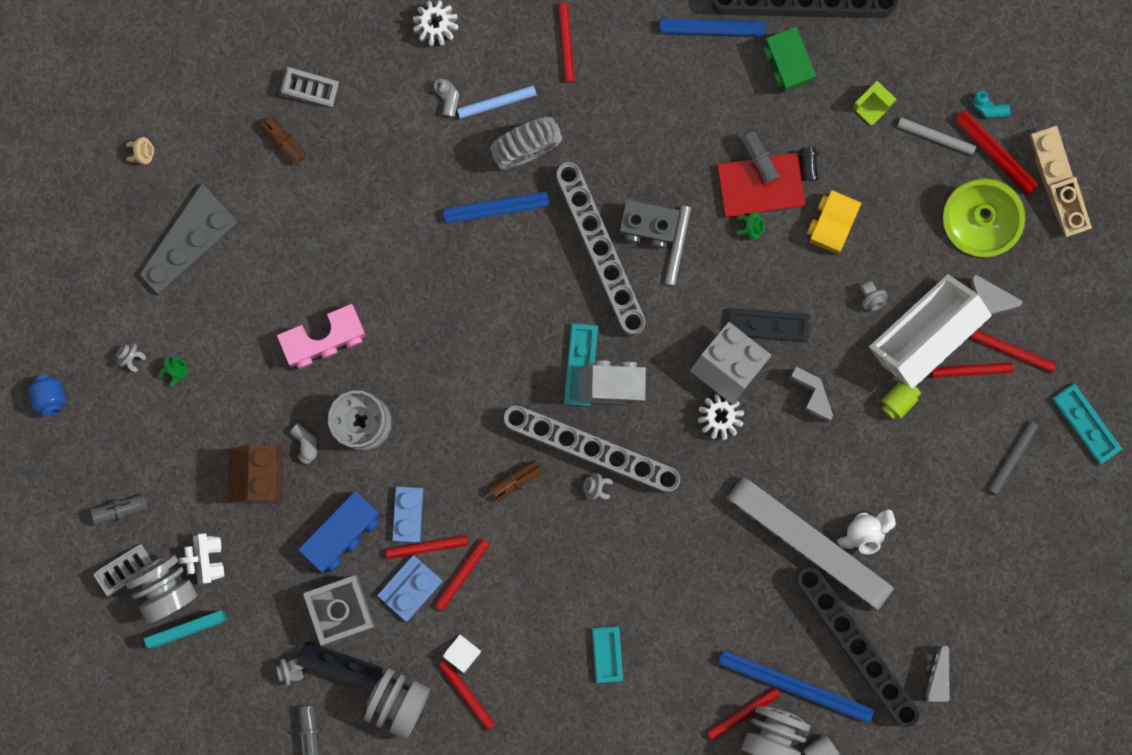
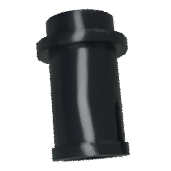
M816 147L800 149L798 157L801 158L802 181L819 180L817 169V156H819V153L816 152Z

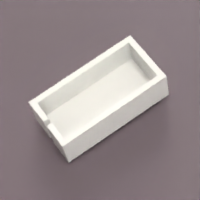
M948 274L873 342L869 348L885 369L913 389L992 315L977 293Z

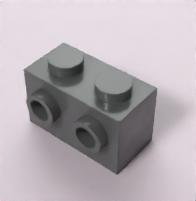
M626 200L620 235L625 236L624 240L640 243V239L651 241V246L666 248L667 245L673 244L679 210Z

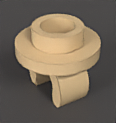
M137 138L135 142L130 141L126 144V147L133 148L134 155L127 157V161L140 164L151 162L154 155V147L147 138Z

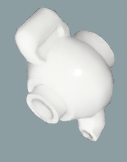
M885 510L879 513L877 517L871 516L868 513L858 514L849 525L847 536L837 540L840 548H858L863 554L877 552L881 547L880 544L883 542L885 534L896 525L893 512Z

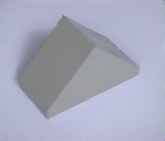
M975 275L970 281L971 290L979 295L992 316L1016 310L1023 303L1022 300L978 275Z

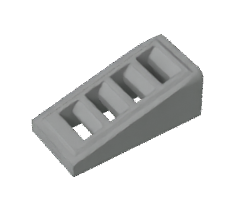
M287 67L284 72L279 95L332 108L339 81ZM292 77L297 78L294 90L289 89ZM303 80L308 81L305 93L300 92ZM314 82L318 83L315 96L310 95ZM324 85L329 86L326 99L321 98Z
M142 544L93 573L108 597L125 588V581L134 575H131L124 564L126 560L129 561L135 572L140 569L133 557L135 554H138L144 565L152 562ZM118 566L126 579L121 580L114 568ZM108 572L116 583L113 587L105 576Z
M939 646L925 694V701L948 702L949 700L948 646Z

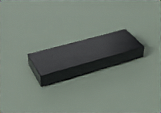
M729 308L728 322L748 337L808 342L810 314Z
M307 641L297 661V665L372 691L383 671V667Z

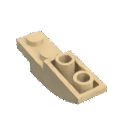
M1057 125L1029 134L1037 158L1035 159L1037 168L1065 237L1091 229V223L1076 177L1072 175Z

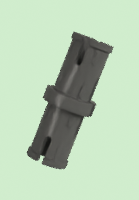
M141 494L121 501L116 499L114 503L92 508L91 514L96 526L115 519L121 521L126 516L148 511V505L145 495Z

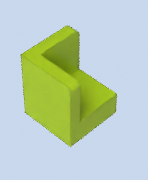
M876 81L855 102L853 109L872 126L895 103L896 98Z

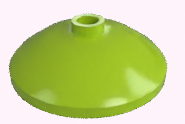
M989 178L973 179L961 184L949 196L943 213L944 228L952 243L963 252L977 257H992L1008 251L1019 240L1025 225V209L1017 193L1005 183ZM988 209L991 213L984 216L981 210Z

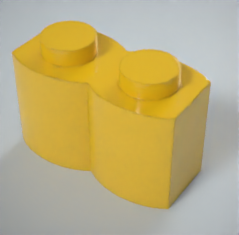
M833 190L829 196L823 195L818 206V210L822 211L819 220H812L807 234L811 235L809 242L839 255L861 202Z

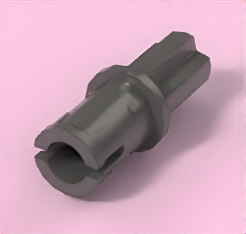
M751 131L742 137V141L752 158L751 164H755L764 183L768 184L779 178L780 175L777 173L769 157L771 153L769 151L766 152L757 133Z
M315 705L297 707L300 732H297V735H300L302 755H318L317 733H319V730H316Z

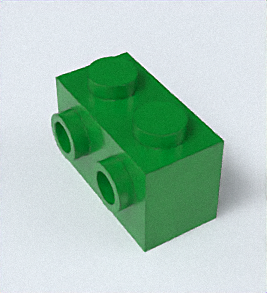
M797 27L766 38V47L763 48V53L768 63L772 62L775 72H772L777 87H782L783 92L786 93L815 81L816 75Z

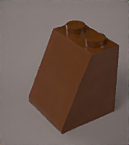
M245 445L229 449L228 503L282 504L284 450L277 445Z

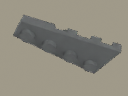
M202 183L140 275L160 295L239 224L238 221Z

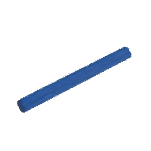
M722 651L718 664L861 721L868 723L872 719L874 712L872 708L729 652Z

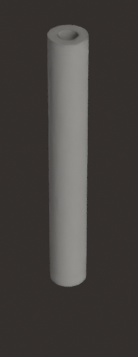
M902 117L899 120L897 127L968 155L973 156L975 145Z
M680 206L665 285L675 286L691 210V207Z

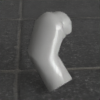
M437 79L434 83V90L444 100L442 115L455 118L459 92L449 80Z
M298 423L290 431V434L300 442L299 461L303 464H309L316 458L317 440Z

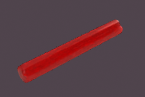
M967 111L961 112L956 117L955 122L1025 194L1028 195L1037 188V182Z

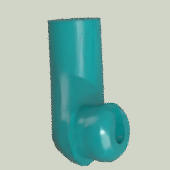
M979 91L975 94L973 106L983 117L987 119L1010 117L1009 104L994 105L989 99L988 94L984 91Z

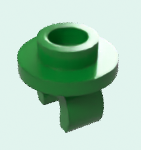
M751 212L749 216L739 215L737 217V220L747 223L744 230L736 231L738 235L758 239L764 232V220L760 217L759 213Z
M167 357L163 361L164 368L160 370L159 377L162 378L167 373L171 374L173 379L169 385L173 387L181 381V378H185L189 371L186 363L181 358Z

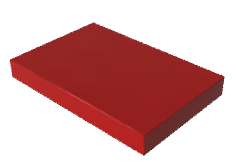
M798 154L771 156L770 159L780 177L768 184L764 183L755 164H751V160L718 164L717 168L725 218L749 215L751 212L765 213L805 207Z

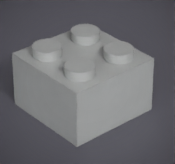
M728 322L702 353L690 372L731 404H734L772 355Z
M594 361V363L587 364L586 368L578 370V403L631 405L645 401L646 367H637L636 362H621L620 365L611 366V361Z
M356 575L303 593L321 646L375 628L359 578Z

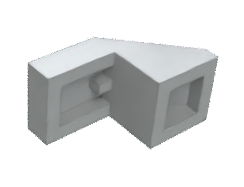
M796 367L790 379L814 391L805 411L829 422L832 419L833 413L821 379Z

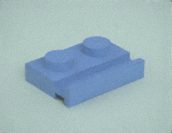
M413 555L377 596L408 622L441 585L443 580Z

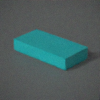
M619 626L592 628L596 683L623 681Z

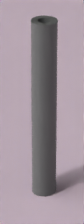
M1029 421L989 486L988 491L995 495L999 493L1039 425Z

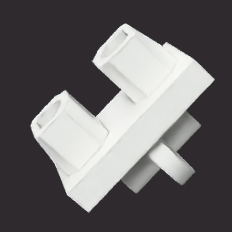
M206 533L193 536L195 557L193 556V546L184 547L185 558H179L178 564H186L187 574H195V563L197 585L211 583V580L224 577L223 564H209L208 553L221 552L220 537H207Z

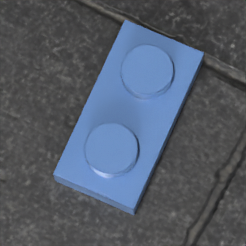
M396 487L393 541L420 543L423 488Z

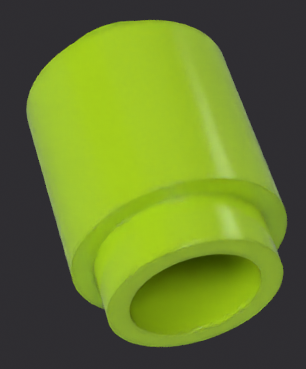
M898 382L881 400L884 405L881 409L891 419L895 417L902 419L919 401L918 397L921 392L916 386L912 389L904 382Z

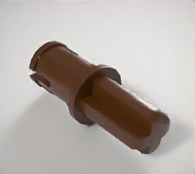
M273 116L266 119L265 121L268 124L262 123L260 128L275 142L276 149L280 148L294 164L302 162L305 159L306 153L292 139L291 132H286Z
M533 460L514 473L510 471V475L489 488L499 502L517 489L522 490V486L542 473V469Z

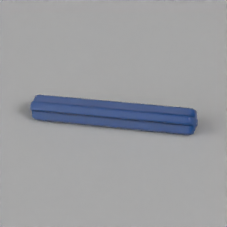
M662 18L659 31L661 34L762 37L765 34V22Z
M547 192L449 207L443 209V215L446 223L544 208L549 206Z

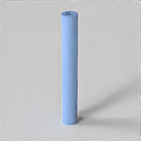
M534 85L458 108L457 111L460 119L527 99L537 94Z

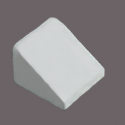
M459 635L444 653L443 657L465 673L481 653V650Z

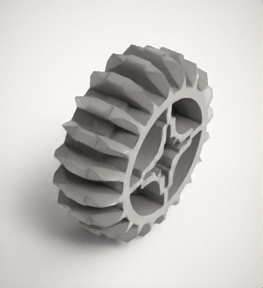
M550 117L538 118L526 124L524 123L494 141L490 147L492 157L500 169L508 170L521 166L558 146L562 140L560 128L554 119Z

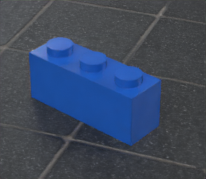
M355 491L306 541L299 551L322 573H325L327 570L332 573L342 563L340 557L346 550L351 553L361 543L358 538L365 531L370 533L380 523L377 518L381 514Z

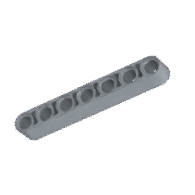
M572 162L563 163L557 169V182L622 331L628 336H638L642 333L645 326L642 310L579 167ZM567 170L573 171L576 174V178L572 182H565L561 178L562 173ZM583 195L586 197L587 202L584 206L577 207L572 203L573 197ZM587 219H593L597 222L598 227L594 231H586L582 226L583 222ZM599 243L605 244L608 247L607 254L603 256L596 255L593 251L594 246ZM615 268L619 272L618 278L612 281L606 279L604 276L605 270ZM624 292L628 294L630 301L626 305H619L614 299L616 294ZM629 317H636L641 325L636 330H630L626 327L625 321Z
M511 406L504 414L505 425L515 433L661 492H673L680 483L679 473L672 467L521 406ZM514 412H520L524 416V421L519 426H513L509 422V416ZM545 422L548 424L549 432L545 436L535 434L534 427L537 423ZM564 432L573 434L575 438L574 443L567 447L559 442V437ZM590 442L598 444L600 452L593 457L586 455L584 452L585 445ZM621 453L625 458L624 464L620 467L611 465L609 461L611 454ZM638 463H646L650 467L649 475L639 477L635 473V466ZM671 473L675 477V484L672 487H664L660 483V476L662 474Z
M742 476L726 498L732 504L735 503L739 506V509L752 519L758 520L761 523L760 525L775 536L781 537L782 541L795 551L805 555L804 557L818 568L824 569L826 574L841 585L847 586L848 590L861 600L870 603V606L878 611L894 590L889 583L747 478Z

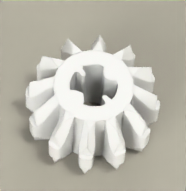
M440 0L437 2L436 7H433L431 1H428V9L425 10L423 7H419L418 12L421 16L413 17V21L418 24L413 28L414 32L421 33L419 37L421 42L429 37V46H434L435 39L439 40L441 46L445 45L443 37L445 36L447 39L452 40L454 37L450 31L458 30V25L453 23L458 19L457 14H450L452 11L450 5L442 9L443 5ZM437 18L440 27L434 28L431 25L432 19Z
M715 394L716 404L707 398L705 403L710 409L705 407L699 408V412L707 416L698 418V423L708 422V425L702 431L706 433L710 428L714 429L711 434L712 439H715L718 431H721L722 440H726L727 429L731 435L735 436L737 434L732 424L742 427L743 422L735 419V417L743 416L744 411L734 412V409L740 404L738 401H735L730 406L728 404L729 401L724 399V402H721L720 394ZM720 410V413L725 411L727 413L725 418L727 422L722 424V421L717 423L714 420L717 416L715 411Z

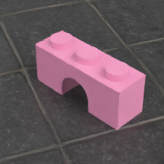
M353 304L327 314L331 323V331L322 340L309 338L303 325L277 335L289 365L292 368L297 366L298 370L313 364L312 359L322 356L323 359L337 354V349L347 345V348H352L363 343L361 338L366 337V334Z

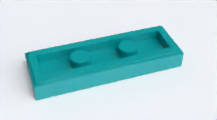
M571 323L564 404L591 407V403H578V370L586 368L587 364L594 363L598 326Z
M1075 383L1052 398V401L1099 465L1122 450Z
M220 610L144 638L147 648L153 649L224 623L228 619L225 611Z

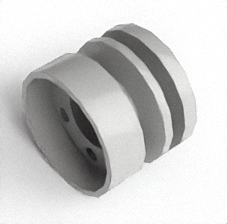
M349 391L340 395L333 402L328 413V425L332 435L340 443L355 450L369 451L379 447L387 439L391 430L392 417L388 407L380 399L364 391ZM359 416L368 418L365 421L366 427L357 426Z
M175 554L161 559L158 558L144 565L124 583L127 589L138 585L141 586L131 596L135 599L146 595L147 600L139 606V610L147 624L177 611L198 595L189 579L176 582L175 578L184 570L182 566L169 570L171 566L178 562Z
M389 668L385 675L378 680L369 697L364 720L371 723L376 713H379L377 727L380 728L389 718L393 720L390 733L407 740L427 701L431 688L414 681L409 689L405 690L403 689L405 676L401 674L396 684H393L391 682L396 671Z
M757 705L755 712L765 715V721L761 722L752 718L751 723L761 728L760 734L747 732L741 750L753 755H801V752L791 747L792 741L805 743L806 738L795 735L797 728L809 732L811 725L806 724L798 716L778 708Z

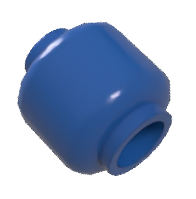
M41 375L34 378V383L27 389L32 410L35 413L41 414L42 417L60 413L66 403L61 381L56 378H50L49 375Z

